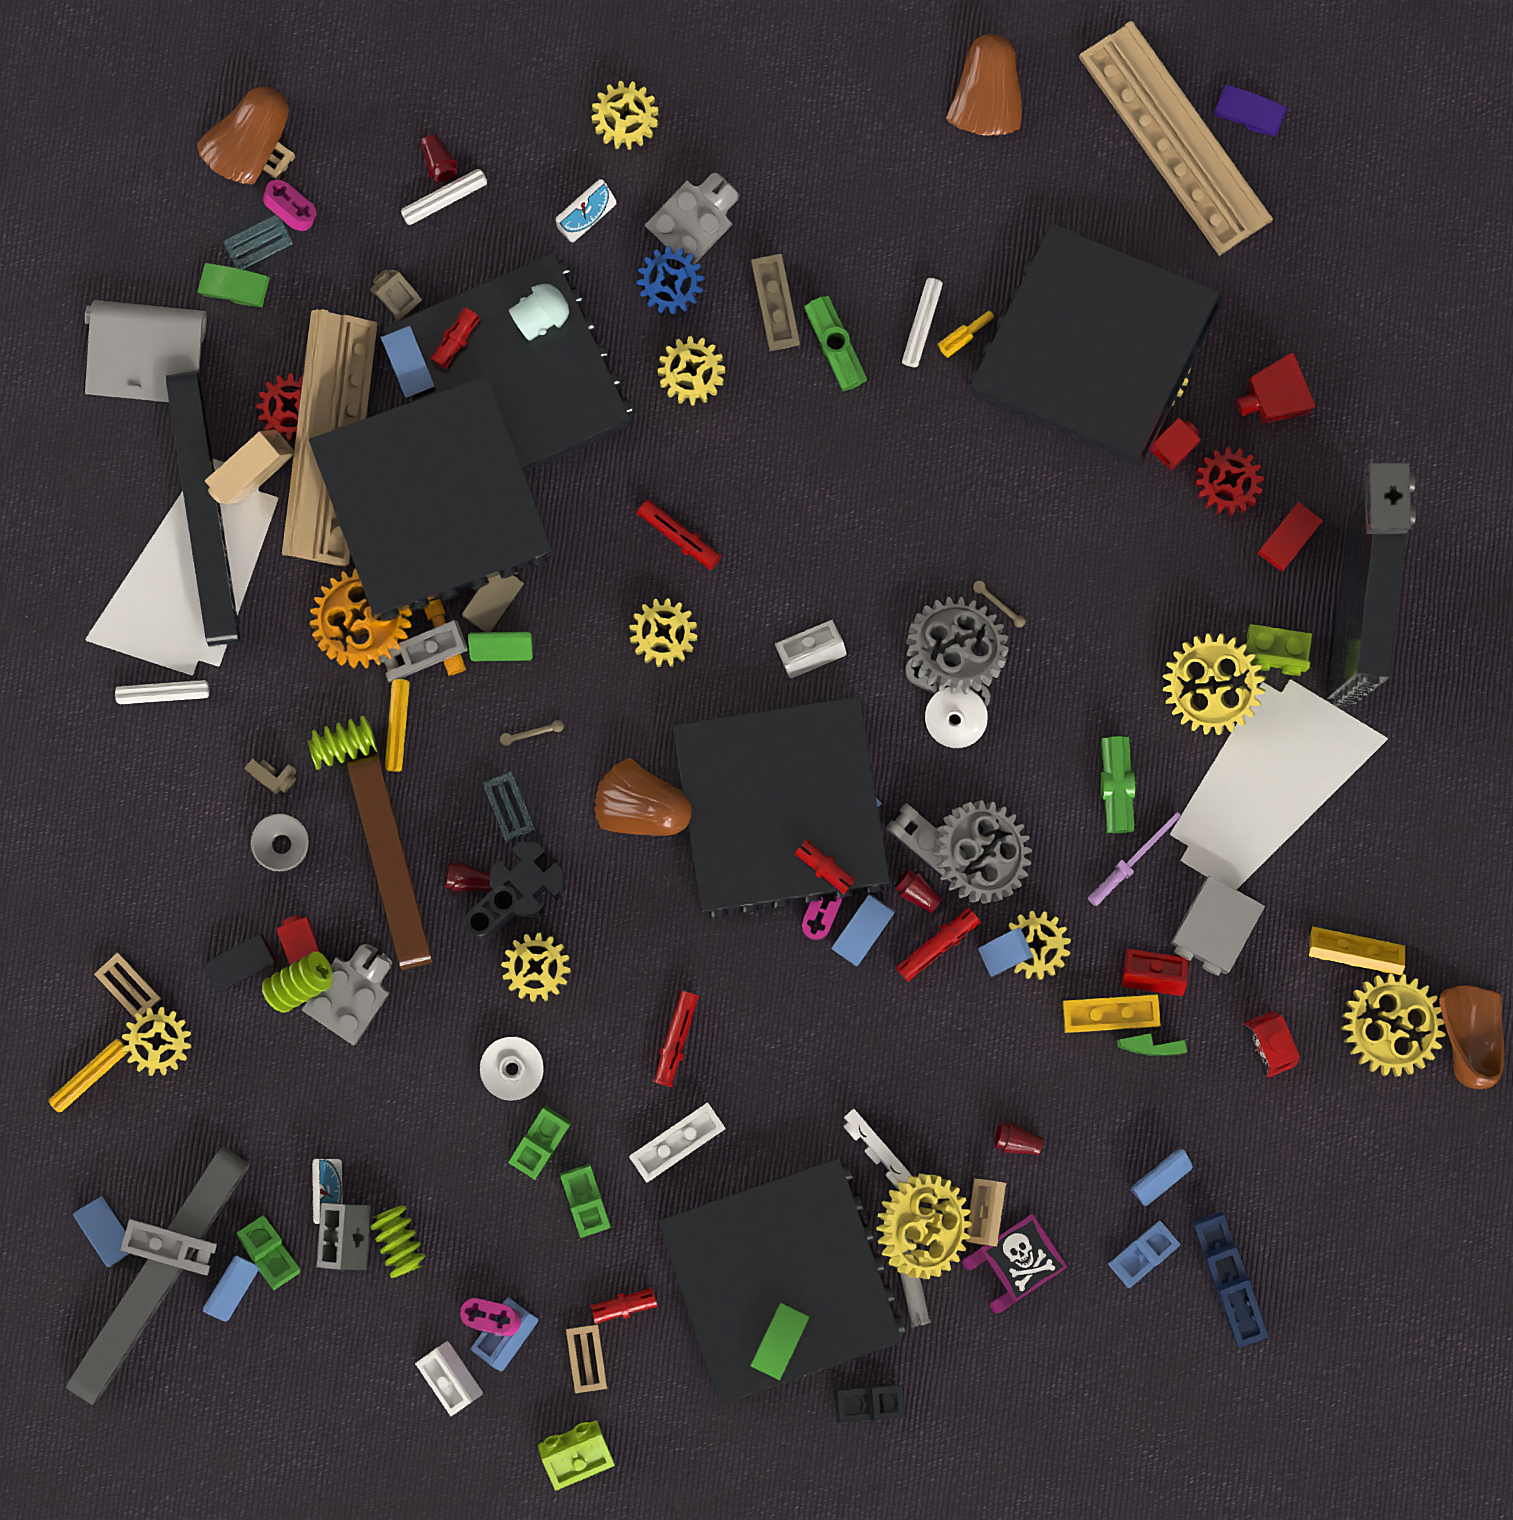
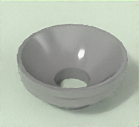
M275 814L264 818L255 827L251 836V849L255 859L262 866L272 871L282 872L295 868L303 861L308 851L309 839L305 827L297 819L286 814ZM281 835H285L291 840V848L284 854L276 853L273 849L275 838Z

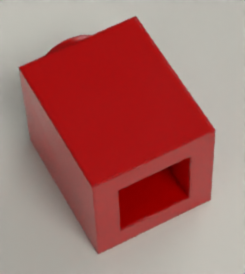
M1178 418L1153 443L1150 451L1168 469L1173 471L1199 444L1201 440L1197 436L1199 431L1189 421L1183 422Z
M300 915L292 916L283 920V926L277 928L290 965L294 962H299L304 956L308 957L312 952L318 951L322 954L310 919L307 917L301 919Z

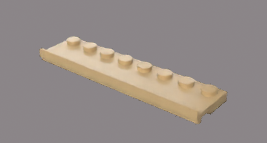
M1129 21L1123 28L1112 35H1108L1080 54L1079 59L1219 256L1272 222L1273 218L1133 21Z
M316 309L311 312L282 555L342 567L349 566L350 551L309 439L366 419L378 322L349 315H338L324 309Z

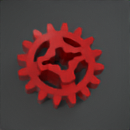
M289 373L287 381H283L280 375L276 376L278 384L266 383L269 391L268 393L259 392V397L264 403L256 404V408L258 411L264 412L258 419L260 423H267L264 428L265 431L277 430L282 437L286 435L288 442L292 443L294 435L297 433V426H284L287 423L298 424V416L290 410L287 411L282 400L292 406L295 405L299 414L303 376L298 381H295L293 374ZM287 389H297L294 393L284 392ZM274 399L276 401V410L271 416L270 408Z
M1230 447L1225 448L1223 455L1215 450L1212 453L1213 461L1205 457L1202 463L1206 468H1198L1196 472L1202 479L1196 480L1195 487H1202L1203 489L1198 494V498L1206 497L1208 499L1205 505L1207 509L1213 504L1217 506L1216 514L1218 515L1223 509H1227L1228 515L1232 516L1235 508L1244 513L1247 510L1245 503L1250 506L1256 503V499L1252 495L1260 496L1262 493V489L1256 486L1264 481V477L1256 476L1261 466H1252L1250 464L1253 459L1252 455L1244 459L1242 457V449H1239L1235 455L1231 454ZM1229 462L1235 463L1241 466L1242 468L1239 469L1234 466H1231ZM1215 468L1216 480L1209 484L1210 472ZM1226 477L1229 480L1237 479L1233 486L1230 484L1220 485ZM1249 480V489L1244 496L1242 484ZM1217 495L1227 497L1229 501L1222 500Z

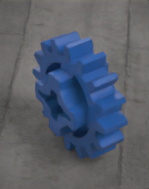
M667 246L663 255L656 249L654 250V260L649 257L644 258L648 267L638 269L641 274H644V279L638 280L637 284L645 286V290L640 293V296L649 295L651 299L647 305L651 307L658 303V312L663 313L666 307H669L671 314H676L677 306H680L683 311L688 310L686 302L689 300L694 304L697 303L698 300L694 293H702L704 290L697 286L698 281L705 280V276L697 275L696 272L702 265H693L691 263L694 258L693 254H689L685 258L683 256V248H679L676 254H673L671 246ZM668 259L678 260L685 267L681 269L674 268L668 262ZM657 265L659 274L657 280L651 283V274ZM667 271L670 275L678 276V280L675 281V289L671 285H664V281L667 279ZM691 277V286L685 295L683 286L685 280ZM662 291L669 293L674 301L663 300L656 294Z

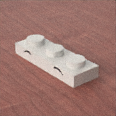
M707 1102L631 1154L629 1158L647 1183L726 1128Z
M853 1109L844 1117L848 1123L843 1127L855 1141L861 1137L868 1145V1148L864 1150L876 1165L882 1162L887 1167L889 1172L885 1174L886 1177L899 1189L898 1182L908 1183V1176L912 1175L856 1110Z

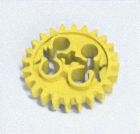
M1207 633L1204 643L1199 636H1195L1194 647L1190 643L1184 642L1182 645L1185 653L1177 650L1173 653L1178 662L1169 661L1166 664L1173 670V673L1163 675V678L1171 681V685L1164 687L1163 691L1172 692L1173 695L1166 700V703H1176L1177 707L1173 710L1172 714L1175 715L1180 712L1184 714L1181 724L1192 720L1193 731L1200 725H1203L1204 734L1207 735L1211 727H1215L1217 735L1222 734L1223 726L1226 725L1227 729L1233 732L1235 730L1234 721L1244 726L1246 724L1244 714L1249 717L1255 716L1251 705L1261 706L1262 704L1256 698V695L1265 693L1266 690L1258 687V683L1266 680V677L1258 676L1256 671L1261 669L1263 665H1253L1251 661L1257 654L1252 653L1247 656L1245 651L1248 644L1245 643L1239 648L1236 647L1237 637L1235 636L1228 643L1225 642L1224 633L1218 636L1217 641H1214L1211 633ZM1225 658L1231 659L1235 663L1236 671L1234 676L1238 677L1245 673L1247 669L1249 670L1245 683L1248 684L1247 687L1251 691L1243 686L1237 688L1235 691L1239 695V703L1236 706H1230L1224 700L1225 691L1233 688V684L1221 685L1216 689V692L1212 686L1198 688L1196 690L1197 693L1204 694L1208 699V705L1205 709H1199L1194 705V691H1190L1180 698L1184 685L1177 677L1179 676L1186 682L1191 680L1193 676L1189 668L1192 662L1201 663L1205 669L1203 677L1195 680L1196 683H1206L1212 679V676H1215L1216 681L1230 680L1232 675L1225 674L1220 667L1221 661Z
M1390 973L1386 976V983L1383 982L1380 976L1374 977V987L1368 981L1362 983L1365 993L1354 990L1353 994L1358 1000L1357 1002H1346L1347 1006L1352 1009V1013H1344L1342 1017L1350 1020V1024L1341 1027V1029L1351 1032V1036L1347 1037L1344 1042H1354L1355 1047L1350 1051V1054L1359 1052L1362 1054L1358 1062L1360 1065L1369 1060L1371 1062L1369 1071L1373 1072L1381 1066L1382 1076H1386L1390 1068H1392L1395 1077L1401 1076L1402 1067H1404L1407 1074L1413 1073V1064L1420 1069L1424 1068L1423 1057L1428 1060H1434L1435 1057L1430 1049H1441L1442 1046L1435 1039L1444 1037L1446 1034L1438 1030V1026L1443 1025L1444 1020L1437 1019V1014L1441 1012V1007L1434 1008L1432 1005L1437 1000V995L1429 998L1426 996L1429 989L1428 986L1417 989L1418 979L1416 978L1409 984H1406L1405 974L1400 975L1398 981L1395 982L1393 974ZM1383 995L1389 996L1393 1001V1009L1389 1013L1379 1012L1378 1016L1385 1020L1397 1018L1396 1024L1406 1030H1411L1414 1027L1408 1021L1410 1010L1414 1009L1420 1012L1422 1021L1415 1028L1416 1032L1431 1031L1430 1034L1425 1035L1421 1039L1422 1051L1417 1041L1408 1042L1407 1053L1405 1055L1398 1054L1394 1049L1396 1039L1399 1037L1403 1039L1408 1038L1409 1034L1402 1030L1391 1032V1025L1381 1020L1374 1022L1380 1030L1379 1038L1376 1041L1370 1040L1366 1036L1365 1030L1367 1025L1373 1022L1372 1019H1357L1358 1016L1366 1012L1367 1005L1365 999H1367L1371 1009L1379 1008L1380 998Z
M919 1174L918 1177L908 1176V1183L898 1182L899 1191H889L892 1201L882 1202L887 1211L886 1213L878 1214V1217L884 1220L883 1225L876 1227V1230L884 1232V1236L878 1240V1243L887 1245L882 1255L891 1257L889 1265L898 1267L897 1272L908 1274L909 1277L930 1279L931 1275L939 1277L941 1276V1270H951L949 1261H960L956 1254L958 1250L966 1251L961 1242L962 1239H970V1236L964 1233V1228L972 1225L971 1222L964 1221V1217L970 1213V1210L961 1207L965 1203L966 1198L957 1196L960 1189L952 1187L950 1180L941 1179V1176ZM938 1199H946L941 1203H937ZM919 1201L933 1204L932 1209L923 1207L918 1209ZM935 1210H941L943 1215L935 1213ZM906 1229H907L906 1238H907V1239H912L914 1243H909V1242L906 1241V1239H905V1231H906ZM915 1243L927 1246L930 1244L929 1252L916 1249ZM907 1249L911 1250V1254H902Z

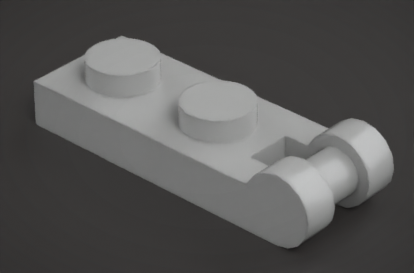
M453 620L399 643L400 650L391 647L389 651L392 658L389 659L383 654L380 656L381 663H385L388 672L385 675L388 683H392L394 679H403L410 674L468 651L458 621ZM402 655L405 664L399 667L396 658Z
M905 803L899 810L901 814L895 821L891 820L885 828L939 874L943 875L946 872L945 869L935 867L938 863L942 862L941 857L933 855V852L941 850V846L933 841L943 837V835L919 815L916 810ZM910 821L918 827L911 836L904 830ZM959 848L960 856L965 859L966 853ZM968 865L960 867V869L955 870L956 872L961 871L962 873Z
M129 1219L120 1251L208 1275L210 1269L208 1261L211 1253H215L217 1244ZM190 1247L199 1249L195 1261L186 1259Z

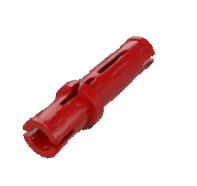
M647 499L636 514L638 516H641L660 533L681 547L683 554L686 556L690 554L706 566L709 571L721 559L722 555L703 542L701 535L697 532L694 534L673 517L652 503L650 499ZM657 517L660 518L662 521H664L666 524H668L671 528H673V529H674L675 531H677V532H676V533L673 532L670 528H668L666 525H664L662 522H660V521L657 519ZM682 537L686 538V539H687L688 541H690L694 546H696L697 548H699V549H700L701 551H703V552H699V551H698L696 548H694L691 544H689L688 542H686Z
M968 907L948 925L943 924L940 927L941 930L934 937L924 943L895 968L909 982L947 949L961 943L959 940L981 923L980 920Z
M679 991V998L664 1047H660L658 1053L661 1057L652 1082L667 1087L673 1086L679 1060L683 1061L684 1058L682 1050L697 1000L699 999L698 995Z

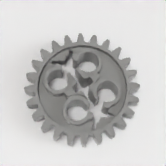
M947 597L945 606L938 600H935L933 609L926 605L922 614H916L915 624L911 623L908 631L910 635H908L906 644L910 645L907 656L914 657L911 667H921L918 677L928 675L927 685L929 686L935 681L939 682V691H942L946 685L950 686L951 694H955L957 687H961L966 695L971 685L977 692L980 691L982 682L989 686L992 682V677L998 678L1001 671L1000 668H1003L1006 662L1004 657L1009 650L1008 647L1004 646L1008 636L1000 635L1004 628L1003 624L994 625L997 617L996 614L987 617L985 615L987 607L984 606L978 611L975 609V600L969 606H965L963 597H960L958 604H953L952 599ZM958 625H966L971 630H963ZM984 626V637L978 649L984 656L980 657L973 654L972 651L977 641L978 631ZM930 635H938L943 640L938 650L937 659L931 666L930 657L936 640L932 639ZM944 661H951L957 667H949Z
M983 800L975 802L974 805L971 802L964 804L963 809L961 807L953 809V816L949 815L943 818L946 825L937 828V831L943 837L933 841L941 846V850L933 852L934 856L941 857L942 860L935 867L938 869L944 868L946 871L942 875L941 880L950 878L952 882L948 889L953 890L959 887V898L969 895L970 902L972 903L979 901V899L982 904L991 902V899L996 902L1003 900V896L1012 895V889L1022 886L1019 879L1028 876L1022 867L1031 865V861L1025 859L1024 854L1032 852V849L1023 845L1030 838L1029 836H1021L1019 833L1024 828V825L1015 826L1013 822L1016 819V815L1013 814L1006 817V807L1004 806L996 810L995 802L988 803L985 806ZM978 823L983 827L984 833L999 829V831H1004V833H1009V835L991 843L995 835L981 836L977 829ZM1000 845H1001V846L1005 849V851H1006V857H1005V858H1003L1002 855L1000 854V851H999ZM960 846L965 850V859L959 854ZM974 861L970 869L984 868L988 875L987 881L983 879L981 871L966 876L965 873H961V871L956 872L955 869H960V867L969 865V862Z

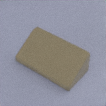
M500 575L489 578V584L479 588L463 611L462 617L483 632H491L524 585L515 576L501 579Z

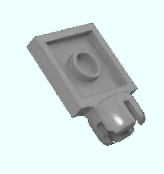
M717 172L712 173L699 186H694L686 181L645 226L666 247L671 246L674 254H676L679 248L684 249L683 256L685 258L689 254H693L694 258L691 263L695 265L733 225L727 219L726 214L739 199L740 195Z
M368 944L359 946L349 961L336 957L331 964L333 971L332 986L319 995L312 997L302 1008L303 1012L353 1046L357 1044L390 991L384 988L382 981L391 968L392 961L383 953L381 956L378 955L370 965L369 963L378 949Z

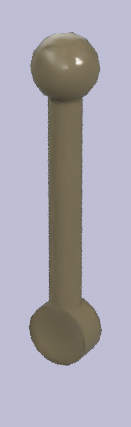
M976 581L974 583V592L977 594L982 593L1014 620L1013 622L1016 627L1020 628L1026 624L1025 618L1020 615L1017 616L986 589L983 581Z
M555 720L552 725L514 735L504 733L500 737V742L504 746H509L513 741L550 731L561 732L564 724L560 720Z

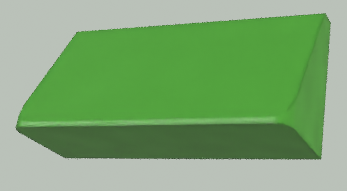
M481 632L468 634L471 661H528L533 658V638L530 632Z

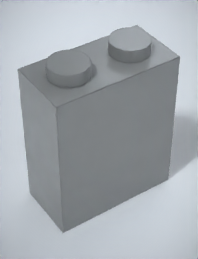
M1209 875L1205 878L1170 944L1176 947L1174 952L1190 961L1194 957L1204 963L1202 968L1217 976L1221 972L1227 974L1233 967L1265 906Z

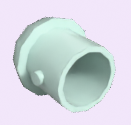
M539 284L531 287L533 294L527 298H521L518 304L509 309L513 320L529 341L538 335H544L546 330L554 324L560 328L568 317L569 308L565 298L551 284Z

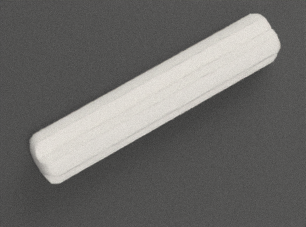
M476 169L402 208V216L406 223L411 225L487 184L486 177L480 169Z
M934 278L926 280L902 359V363L906 366L916 368L919 364L942 288L940 280Z
M205 680L118 686L115 690L116 702L119 704L199 699L209 696V685Z

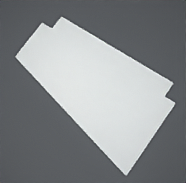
M213 459L215 471L225 462ZM259 487L243 502L224 505L223 502L220 503L237 615L278 501V497L258 491ZM182 491L85 640L193 675L198 661L219 667L227 644L208 647L206 642Z
M1289 680L1283 692L1277 691L1264 682L1261 683L1260 687L1266 691L1264 694L1256 695V698L1262 702L1261 706L1251 705L1255 716L1249 717L1244 714L1246 724L1244 726L1236 724L1235 730L1230 734L1170 833L1171 836L1188 846L1181 858L1183 863L1204 876L1208 877L1210 875L1235 890L1388 739L1293 680Z

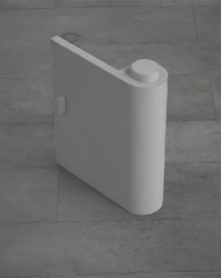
M93 300L92 305H87L85 310V324H89L85 394L169 402L166 375L196 370L199 372L201 342L204 341L206 333V311Z

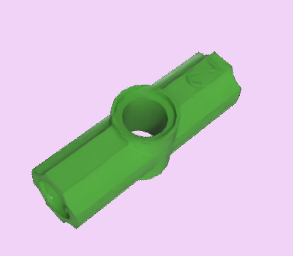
M829 296L819 297L805 305L804 309L821 344L822 353L827 357L842 391L851 390L867 381L866 375L850 343L849 334L843 328ZM837 337L844 342V346L835 350L827 345V341Z
M1129 737L1102 738L1103 772H1101L1102 799L1105 800L1106 833L1133 832L1135 826L1133 816L1135 777L1134 771L1131 770Z

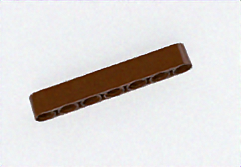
M375 754L348 761L347 766L401 970L404 971L433 963L379 755Z

